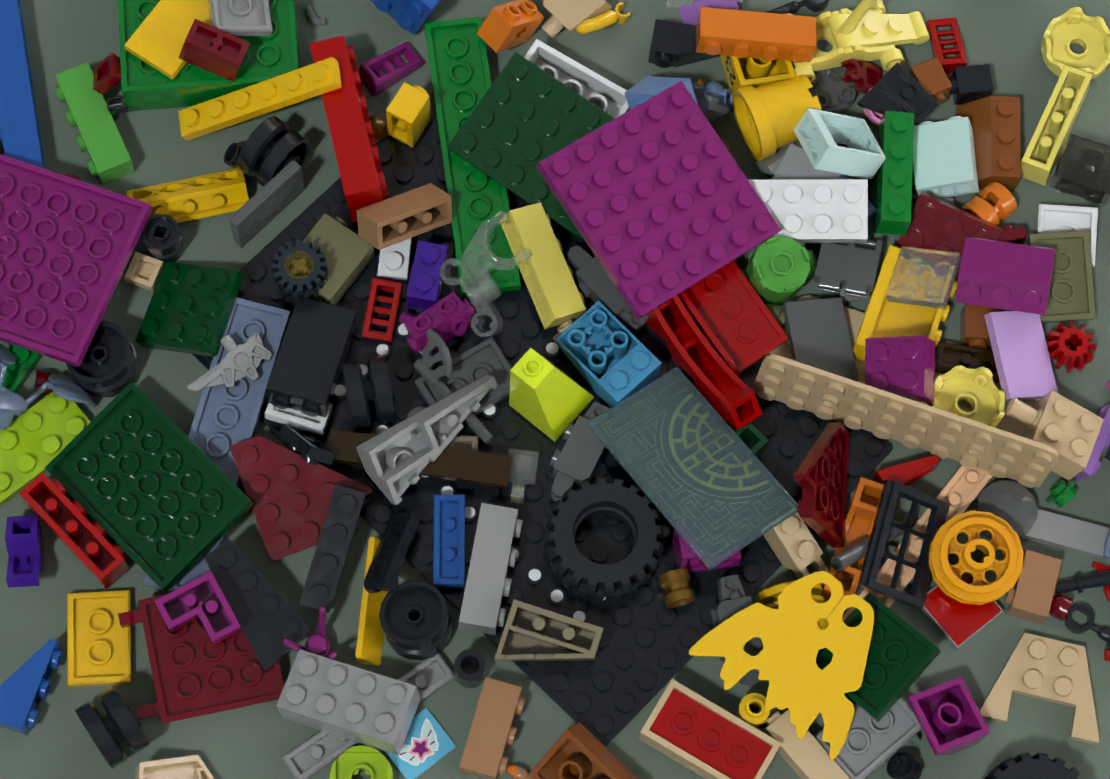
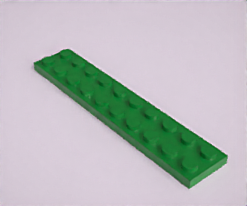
M482 17L424 23L447 193L451 195L453 222L451 224L461 297L521 290L518 264L500 224V221L510 211L507 189L447 148L491 87L486 43L477 34L483 24Z

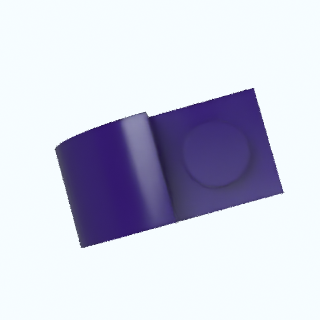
M39 515L7 517L5 543L9 556L6 575L8 588L39 586L40 575L44 571V546Z

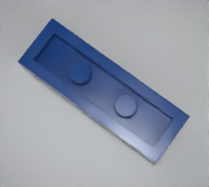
M434 495V587H465V495Z

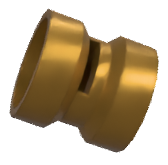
M688 569L671 570L658 577L660 586L666 592L664 601L667 608L684 606L696 600L694 590L688 587L690 580Z

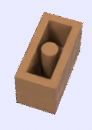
M1026 549L1023 555L1022 572L1014 587L1005 594L1004 603L1008 604L1006 614L1043 624L1049 616L1062 560Z

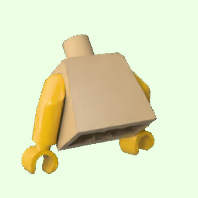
M544 0L542 5L552 15L541 27L553 39L564 27L574 35L579 33L587 34L602 30L615 23L625 24L631 12L625 15L620 13L625 6L622 2L618 3L614 11L610 10L612 6L606 0Z

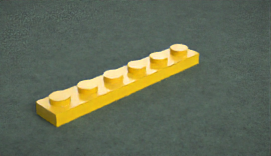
M330 57L180 110L178 113L181 137L189 141L342 88L338 61L334 57Z

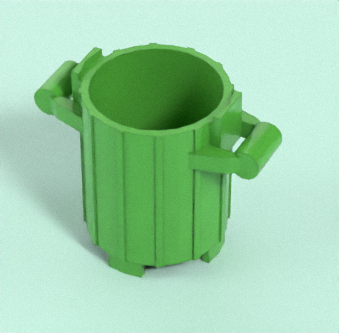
M776 236L769 238L757 247L742 273L763 303L783 305L784 302L789 301L795 296L805 283V280L816 271L817 259L813 250L807 251L799 242L787 238V236Z

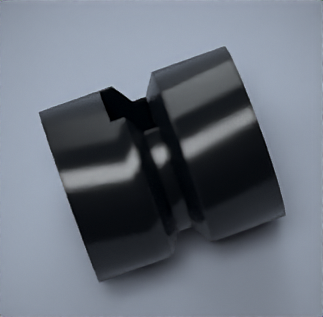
M156 214L148 218L141 233L147 255L163 261L164 264L165 261L176 262L184 251V242L178 223L166 214Z

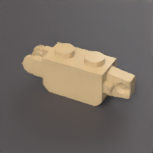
M786 502L792 510L761 530L762 534L781 564L787 569L793 570L798 579L810 574L806 569L809 564L815 572H828L827 566L820 557L823 554L822 550L799 516L794 505Z

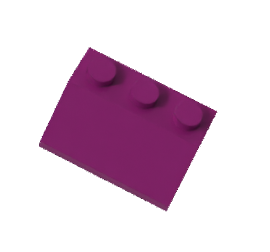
M966 237L958 274L955 302L1045 315L1048 308L1056 249Z

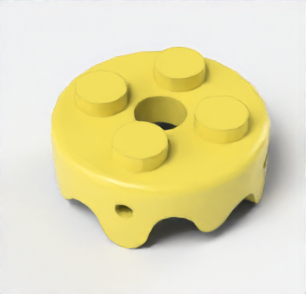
M1080 7L1070 8L1063 15L1052 19L1041 42L1043 60L1047 67L1058 77H1060L1065 64L1093 74L1092 80L1099 77L1110 64V30L1104 19L1100 16H1087ZM1073 43L1080 44L1084 49V53L1076 54L1072 52L1070 45Z
M959 365L944 375L940 374L934 383V402H928L927 405L997 428L1005 415V393L995 386L993 374L988 368L970 369ZM964 400L969 402L973 410L970 412L962 411L958 407V401Z

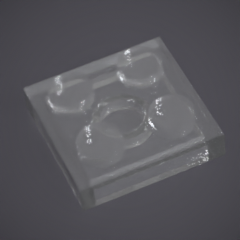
M902 246L886 293L888 302L945 309L961 262L960 254Z

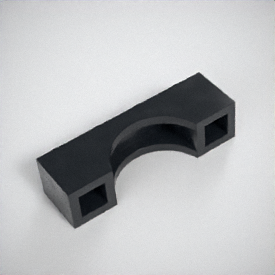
M336 483L299 602L300 605L317 610L320 607H324L325 612H330L366 491Z

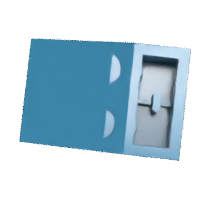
M599 300L555 339V342L594 392L615 413L619 412L660 374L662 363Z

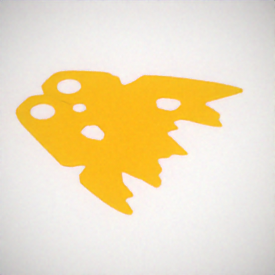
M818 571L785 586L782 593L778 596V609L766 607L761 603H755L737 612L705 634L691 647L689 655L725 657V662L720 672V677L724 680V690L731 689L749 671L759 670L758 679L769 680L764 712H768L775 707L780 710L789 708L790 722L795 725L797 737L800 739L805 737L809 726L821 712L824 722L822 741L830 743L829 757L831 760H834L845 743L853 720V703L844 694L854 692L862 685L874 625V611L872 606L856 594L844 596L842 583L830 573ZM824 583L830 588L831 597L827 602L817 603L812 599L811 590L816 584ZM855 607L861 611L862 621L858 626L849 627L843 622V613L847 608ZM819 619H827L829 625L826 629L818 627L817 622ZM754 637L761 638L763 650L756 656H750L743 650L746 642ZM827 648L833 653L830 664L821 670L816 664L817 653L820 649Z

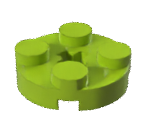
M361 745L347 749L334 761L330 770V779H352L353 776L359 774V770H365V774L371 776V779H393V771L389 761L377 749L370 746Z

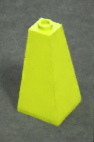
M532 348L510 370L509 405L554 442L566 431L569 423H573L594 399L592 394Z

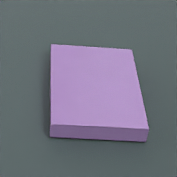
M1019 311L990 312L984 315L1001 389L1005 393V401H1010L1013 397H1016L1018 400L1042 399L1052 390L1058 393L1040 315Z

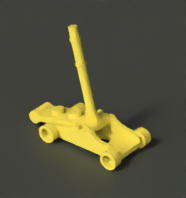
M862 0L854 11L844 8L840 12L827 11L816 17V44L821 40L828 41L832 46V50L823 52L816 46L811 62L795 63L791 61L796 77L803 74L812 83L816 79L814 71L841 67V62L849 59H854L857 62L862 60L866 62L880 60L882 68L886 71H889L897 62L902 66L905 60L901 50L896 49L895 45L909 43L920 45L930 39L921 12L884 14L886 9L882 0Z

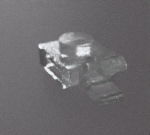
M509 448L508 456L513 457L509 482H513L511 502L523 504L525 485H535L539 452Z

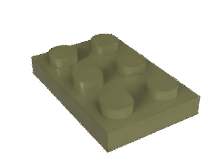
M1089 230L1029 234L1028 245L1056 249L1048 308L1045 315H1040L1041 323L1096 319Z

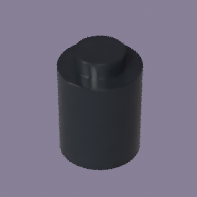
M465 650L456 657L454 662L456 681L465 688H475L484 681L486 663L484 657L479 652Z

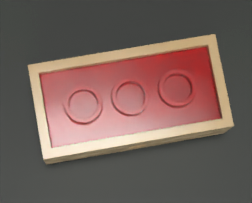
M671 679L649 716L638 738L704 779H762L782 744Z

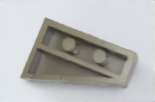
M514 599L494 660H595L604 628Z

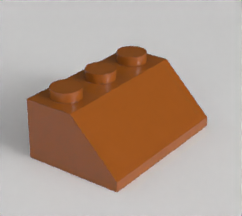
M988 96L957 106L956 116L968 117L973 128L979 189L982 190L990 182L996 181L1005 186L1009 191H1014L1021 179L1020 97Z
M580 722L568 728L529 773L533 779H639Z

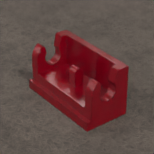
M195 19L185 39L179 59L234 82L250 43Z

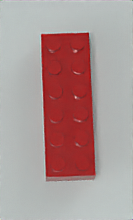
M343 35L309 44L314 63L334 57L339 64L342 88L321 95L352 222H357L356 210L389 198L353 47L352 45L346 46Z

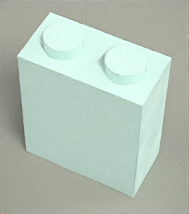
M954 116L945 121H925L914 126L913 166L915 188L918 196L921 191L936 198L979 192L974 134L968 117Z

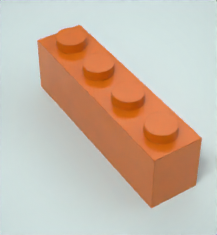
M700 7L696 21V53L730 55L738 58L753 57L765 60H788L795 63L811 62L817 46L816 17Z

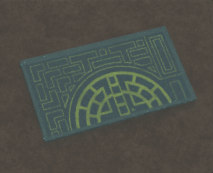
M678 367L671 369L663 376L588 422L589 428L709 570L715 568L718 564L798 512L796 501Z

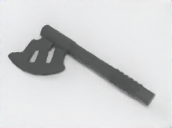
M429 328L426 331L428 344L421 351L423 358L418 359L413 364V367L445 398L453 394V392L446 386L441 377L452 375V358L444 340L437 332ZM438 347L439 352L432 356L431 352ZM442 361V366L435 370L432 369L436 362ZM471 411L464 422L486 444L489 443L494 436Z

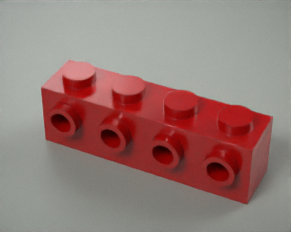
M41 473L19 494L36 515H39L43 523L100 584L107 589L129 569L125 561L128 557L127 554L117 543L112 546L105 539L108 534L96 521L91 524L84 517L87 512L76 500L71 503L64 494L67 491L57 479L54 478L50 481L44 473Z

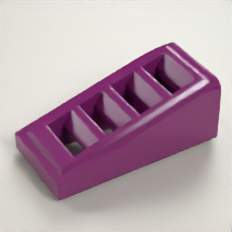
M405 42L360 64V80L374 97L422 67L424 62L410 44ZM403 55L409 63L405 64L399 56ZM391 61L395 63L398 69H395V67L391 64ZM383 67L388 74L385 75L381 68Z

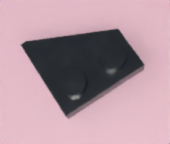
M898 62L857 102L859 107L883 115L885 111L914 113V125H918L938 104Z

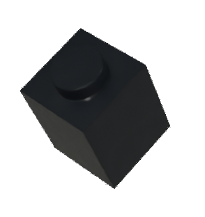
M989 64L955 67L951 78H948L952 85L949 95H953L954 105H962L991 96L994 91Z

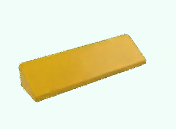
M370 537L368 541L364 579L381 541L376 537ZM364 584L355 658L356 662L360 665L379 666L381 664L384 639L379 613L381 603L389 591L384 592L381 590L378 593H368L364 588Z

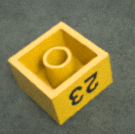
M720 55L728 85L732 92L734 89L750 85L757 88L796 77L792 63L788 60H765L763 58H738L730 55Z

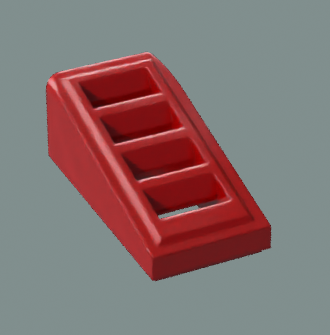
M956 18L927 20L933 58H938L945 73H953L955 67L966 66L965 50ZM950 26V30L936 31L938 27ZM952 36V39L939 40L938 37ZM953 45L951 49H941V46ZM955 54V57L953 58L943 57V55Z
M372 278L362 337L392 342L402 292V283ZM377 291L394 292L393 298L377 295ZM375 301L390 303L392 307L391 309H386L374 305ZM373 312L390 315L389 321L372 318ZM370 325L388 327L387 333L370 330Z
M937 455L879 469L875 472L873 481L884 485L885 480H891L909 486L933 472L940 459Z

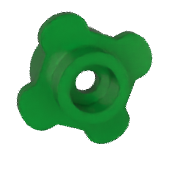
M1063 479L1058 481L1049 489L1051 495L1047 497L1046 501L1048 503L1054 501L1058 507L1067 504L1077 494L1076 489L1073 487L1076 481L1074 479L1070 482Z

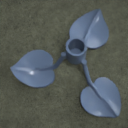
M0 344V430H6L14 415L20 416L22 412H25L27 406L46 389H52L56 395L67 400L95 407L96 403L92 396L76 380L60 374H50L49 381L41 385L26 400L6 389L3 383L7 365H14L16 359L8 348Z

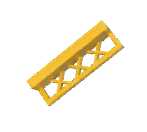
M238 168L126 191L128 197L151 205L152 211L149 217L156 214H166L171 216L177 223L238 211L249 201L244 174Z

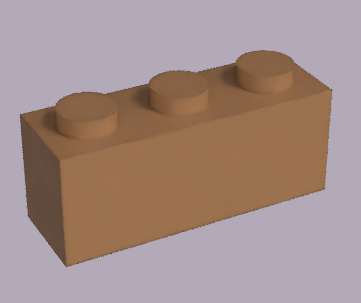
M432 183L356 210L358 236L378 250L453 222L451 195Z
M485 677L459 765V773L480 779H497L498 775L504 776L508 763V757L503 756L506 745H513L517 727L512 726L515 715L521 716L526 700L525 697H521L522 687Z

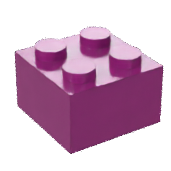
M925 335L865 338L866 385L917 402H934V341Z

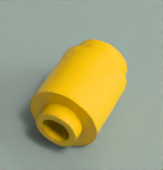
M750 693L744 696L737 708L736 717L757 729L762 727L770 714V711L764 712L766 697L758 693ZM749 707H755L759 713H752Z

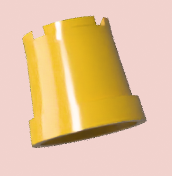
M802 74L791 79L757 88L750 85L733 90L732 104L736 122L746 147L756 161L760 162L776 154L777 149L798 140L794 128L807 108L822 110L818 97H812L808 90L813 86L805 75Z

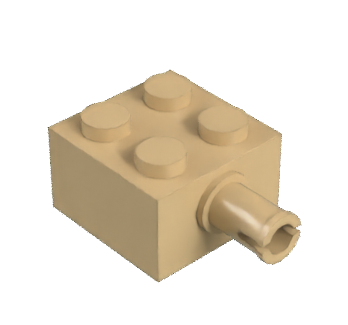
M1053 390L1038 401L1034 408L1013 397L1005 409L1006 415L1027 425L1023 437L1049 445L1059 452V460L1051 470L1052 472L1067 480H1071L1086 469L1103 424V418Z

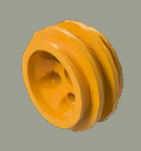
M968 511L953 516L938 529L930 544L929 568L934 582L945 595L963 604L982 605L998 600L1014 587L1022 572L1024 552L1018 534L1007 521L990 512ZM983 532L989 535L991 540L980 539V533ZM959 533L966 534L968 537L967 543L960 544L957 541V535ZM976 549L981 550L985 556L980 563L973 561L971 558V554ZM996 550L1002 551V561L995 559ZM948 555H957L959 558L958 564H949ZM993 571L996 575L995 581H987L985 579V572ZM963 573L972 575L973 580L970 584L962 581L961 576Z

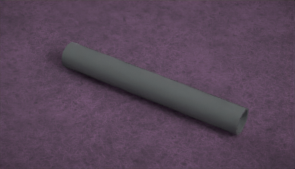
M904 515L895 521L906 525L908 515ZM890 526L886 544L904 534V531ZM870 536L832 557V567L836 571H841L865 557Z

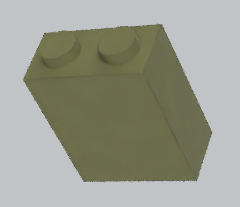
M324 213L302 241V244H305L306 240L312 242L313 247L315 245L320 247V252H323L328 268V277L325 279L324 287H319L317 294L314 295L313 292H310L309 295L319 302L336 306L373 259L374 249L372 245L361 239L358 234L348 229V225L337 216L332 218ZM296 260L291 263L288 271L292 277L302 279L310 274L312 267L305 260Z

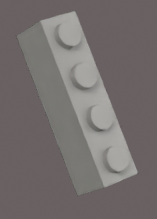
M481 503L459 618V629L496 635L497 626L503 627L506 609L501 608L503 596L509 597L512 579L506 577L508 567L514 568L517 556V549L512 548L514 537L520 538L523 520L517 519L518 509Z

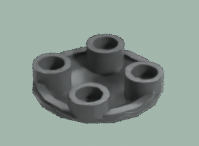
M841 66L814 71L816 79L811 83L813 87L808 90L812 97H818L822 111L838 114L848 109L854 102L857 91L855 90L854 82L845 83L842 81V76L849 74L847 69Z
M1002 480L994 482L982 491L978 499L977 511L990 512L1007 521L1019 537L1028 533L1037 519V505L1034 496L1026 487L1015 481Z

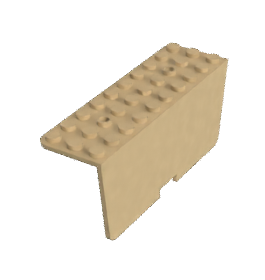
M806 295L800 297L797 301L815 300L820 298ZM843 306L853 349L865 313ZM785 324L783 331L785 332V334H786L787 337H788L787 329H786V324ZM789 341L764 358L752 388L754 393L764 400H777L785 403L791 409L806 410L815 413L821 419H833L844 423L848 428L855 430L863 429L872 432L878 438H890L899 441L907 448H920L929 451L932 455H937L938 458H950L959 461L964 467H977L988 471L994 477H1007L1016 480L1019 484L1028 488H1039L1059 460V452L1055 448L1023 437L1027 425L1005 414L997 428L929 406L927 405L928 402H917L866 385L865 362L856 358L854 360L859 379L858 382L794 361ZM935 372V373H934V383H935L937 377H938L940 374H941V375H944V374H943V373H937V372ZM994 382L995 386L1002 390L1000 383ZM1041 399L1019 401L1034 408ZM964 400L958 401V407L962 411L970 412L973 410L969 402ZM1005 401L1004 412L1010 401Z

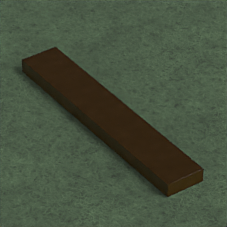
M331 429L327 447L336 453L333 462L363 466L356 447L376 435ZM446 447L434 462L430 461L419 475L508 489L513 457Z

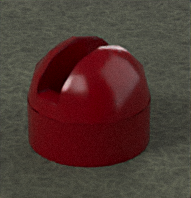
M36 371L34 392L46 381H49L48 378L51 373ZM46 389L40 395H49L53 390Z
M1061 594L1054 595L1049 613L1054 618L1063 621L1072 605L1073 599Z

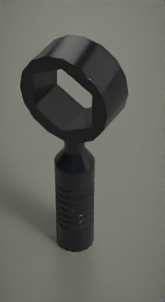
M811 0L792 1L765 13L793 14L803 6H806L807 9L813 12H820L826 9L829 0L819 4Z
M1075 605L1069 609L1064 623L1070 632L1083 634L1091 629L1097 633L1100 639L1110 644V630L1106 627L1099 628L1093 624L1094 615L1087 606ZM1079 611L1086 615L1087 625L1079 628L1072 624L1071 614L1073 612Z

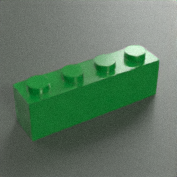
M885 111L879 125V146L886 159L878 169L875 233L905 235L911 223L914 113Z

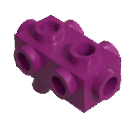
M453 291L418 316L403 312L400 315L399 321L405 324L404 326L409 334L406 341L416 354L419 351L421 352L428 344L427 329L434 330L444 342H447L452 337L461 336L467 331V327L474 323L471 315L475 311L466 298L460 300ZM436 347L431 353H437L439 351L438 347Z

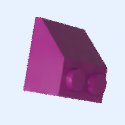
M961 676L907 698L935 755H952L978 744L990 733Z

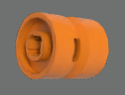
M992 181L979 191L978 197L971 198L961 209L998 226L999 220L1004 221L1016 211L1017 203L1005 186L999 182Z

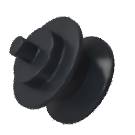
M901 752L889 760L887 773L893 779H919L922 767L911 753Z

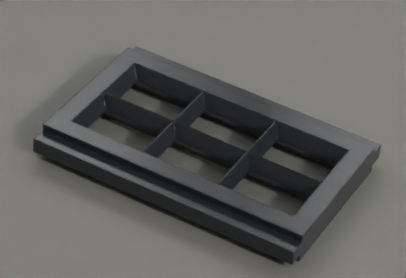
M885 480L858 585L908 606L923 609L932 576L929 568L930 544L938 529L945 524L950 504L898 482ZM898 496L912 501L906 525L892 519ZM917 504L931 509L925 532L912 528ZM890 526L904 531L898 555L884 550ZM910 534L923 538L918 563L904 558ZM882 556L896 561L891 585L877 580ZM902 564L916 569L910 593L896 588Z

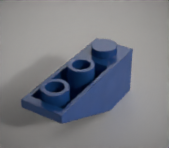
M50 639L0 686V727L24 735L28 734L30 728H35L40 716V711L37 710L42 698L46 699L52 682L49 681L53 669H58L63 657V652L60 651L61 646L56 640Z

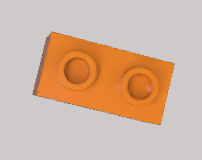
M516 0L493 7L477 34L497 53L527 43L544 19V16L531 1Z

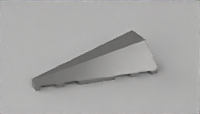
M485 375L356 447L366 473L392 504L397 505L402 501L400 496L410 484L417 483L420 479L418 475L430 461L434 462L463 428L461 423L471 411L476 412L481 406L479 402L486 393L498 386L494 376Z

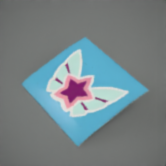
M425 708L413 717L400 754L386 753L406 779H415L457 746L429 710Z

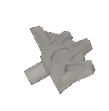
M258 333L251 336L246 343L239 345L228 334L220 340V343L228 352L226 357L196 381L189 384L187 389L199 392L204 388L226 384L227 388L235 387V381L245 377L254 382L259 378L256 369L259 367L262 359L270 361L273 354L263 346Z

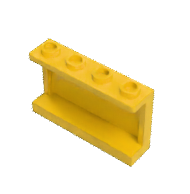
M889 245L852 349L854 358L865 362V338L925 335L934 341L935 347H937L942 334V330L938 329L940 321L945 322L950 310V306L946 304L947 298H953L958 281L954 280L957 270L951 268L948 274H944L899 258L901 248Z

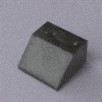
M1071 134L1059 155L1050 188L1056 189L1063 195H1075L1085 198L1091 204L1106 205L1110 198V146Z

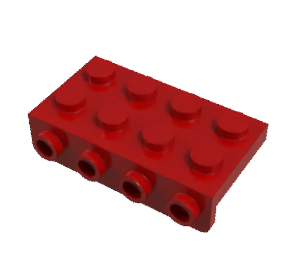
M732 261L678 295L694 322L701 329L702 334L736 375H739L789 341L783 329L735 261Z

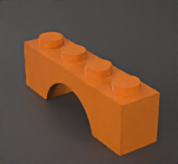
M863 477L860 478L846 515L844 547L836 548L833 557L871 535L883 484ZM865 557L841 571H836L830 564L828 573L842 583L844 596L856 593ZM824 584L820 595L828 601L831 597V590Z

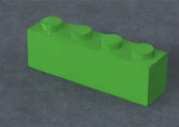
M86 62L55 74L59 85L55 86L54 90L60 103L66 101L69 110L64 112L71 128L74 126L78 128L80 134L75 137L81 152L88 151L91 159L86 160L92 177L98 175L103 185L135 172L132 160L113 117L107 109L103 95L93 90L94 74L89 63Z

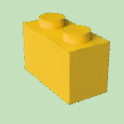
M405 82L386 109L388 135L411 147L415 146L431 121L430 95H428L425 89L418 85L411 86Z

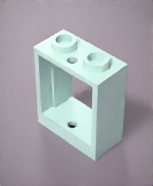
M807 108L794 128V132L814 169L872 179L886 159L865 119ZM836 143L846 144L848 148L837 146Z

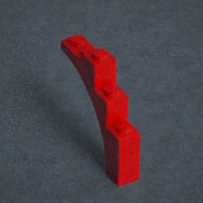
M678 295L646 314L649 318L648 327L666 341L674 363L693 378L700 398L704 403L737 430L763 414L754 391L728 367L713 349Z

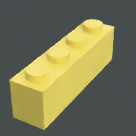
M1065 64L1022 158L1021 177L1046 186L1089 91L1093 74Z
M541 202L510 210L500 221V224L544 329L561 325L569 319H572V321L577 319L586 310L585 300L582 293L578 291L573 279V271L567 265L563 256L562 245L552 230L550 216L545 213Z

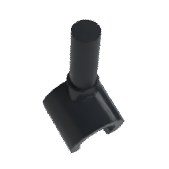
M123 95L107 99V109L115 121L119 119L120 113L129 111L128 107L122 104Z

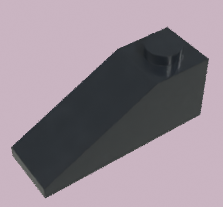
M656 19L650 47L649 63H654L661 68H668L670 66L680 67L720 56L719 54L707 55L706 53H696V26Z

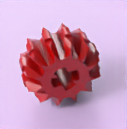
M1073 321L1068 323L1067 328L1061 323L1055 328L1056 331H1050L1047 335L1049 341L1046 344L1050 352V360L1057 361L1056 369H1060L1064 365L1067 373H1071L1074 367L1081 371L1085 368V363L1090 364L1094 359L1091 353L1096 351L1097 345L1091 343L1094 334L1085 335L1083 333L1086 328L1085 325H1081L1079 329H1076ZM1070 345H1072L1071 349L1075 348L1074 351L1069 350Z

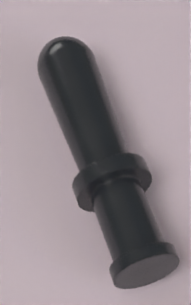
M1110 570L1084 577L1075 575L1074 579L1057 581L1055 587L1056 595L1071 591L1083 593V589L1110 586Z

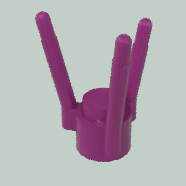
M320 607L318 633L310 636L306 640L305 646L302 647L288 639H284L283 644L296 652L301 649L333 660L336 657V653L331 652L330 643L325 637V608Z

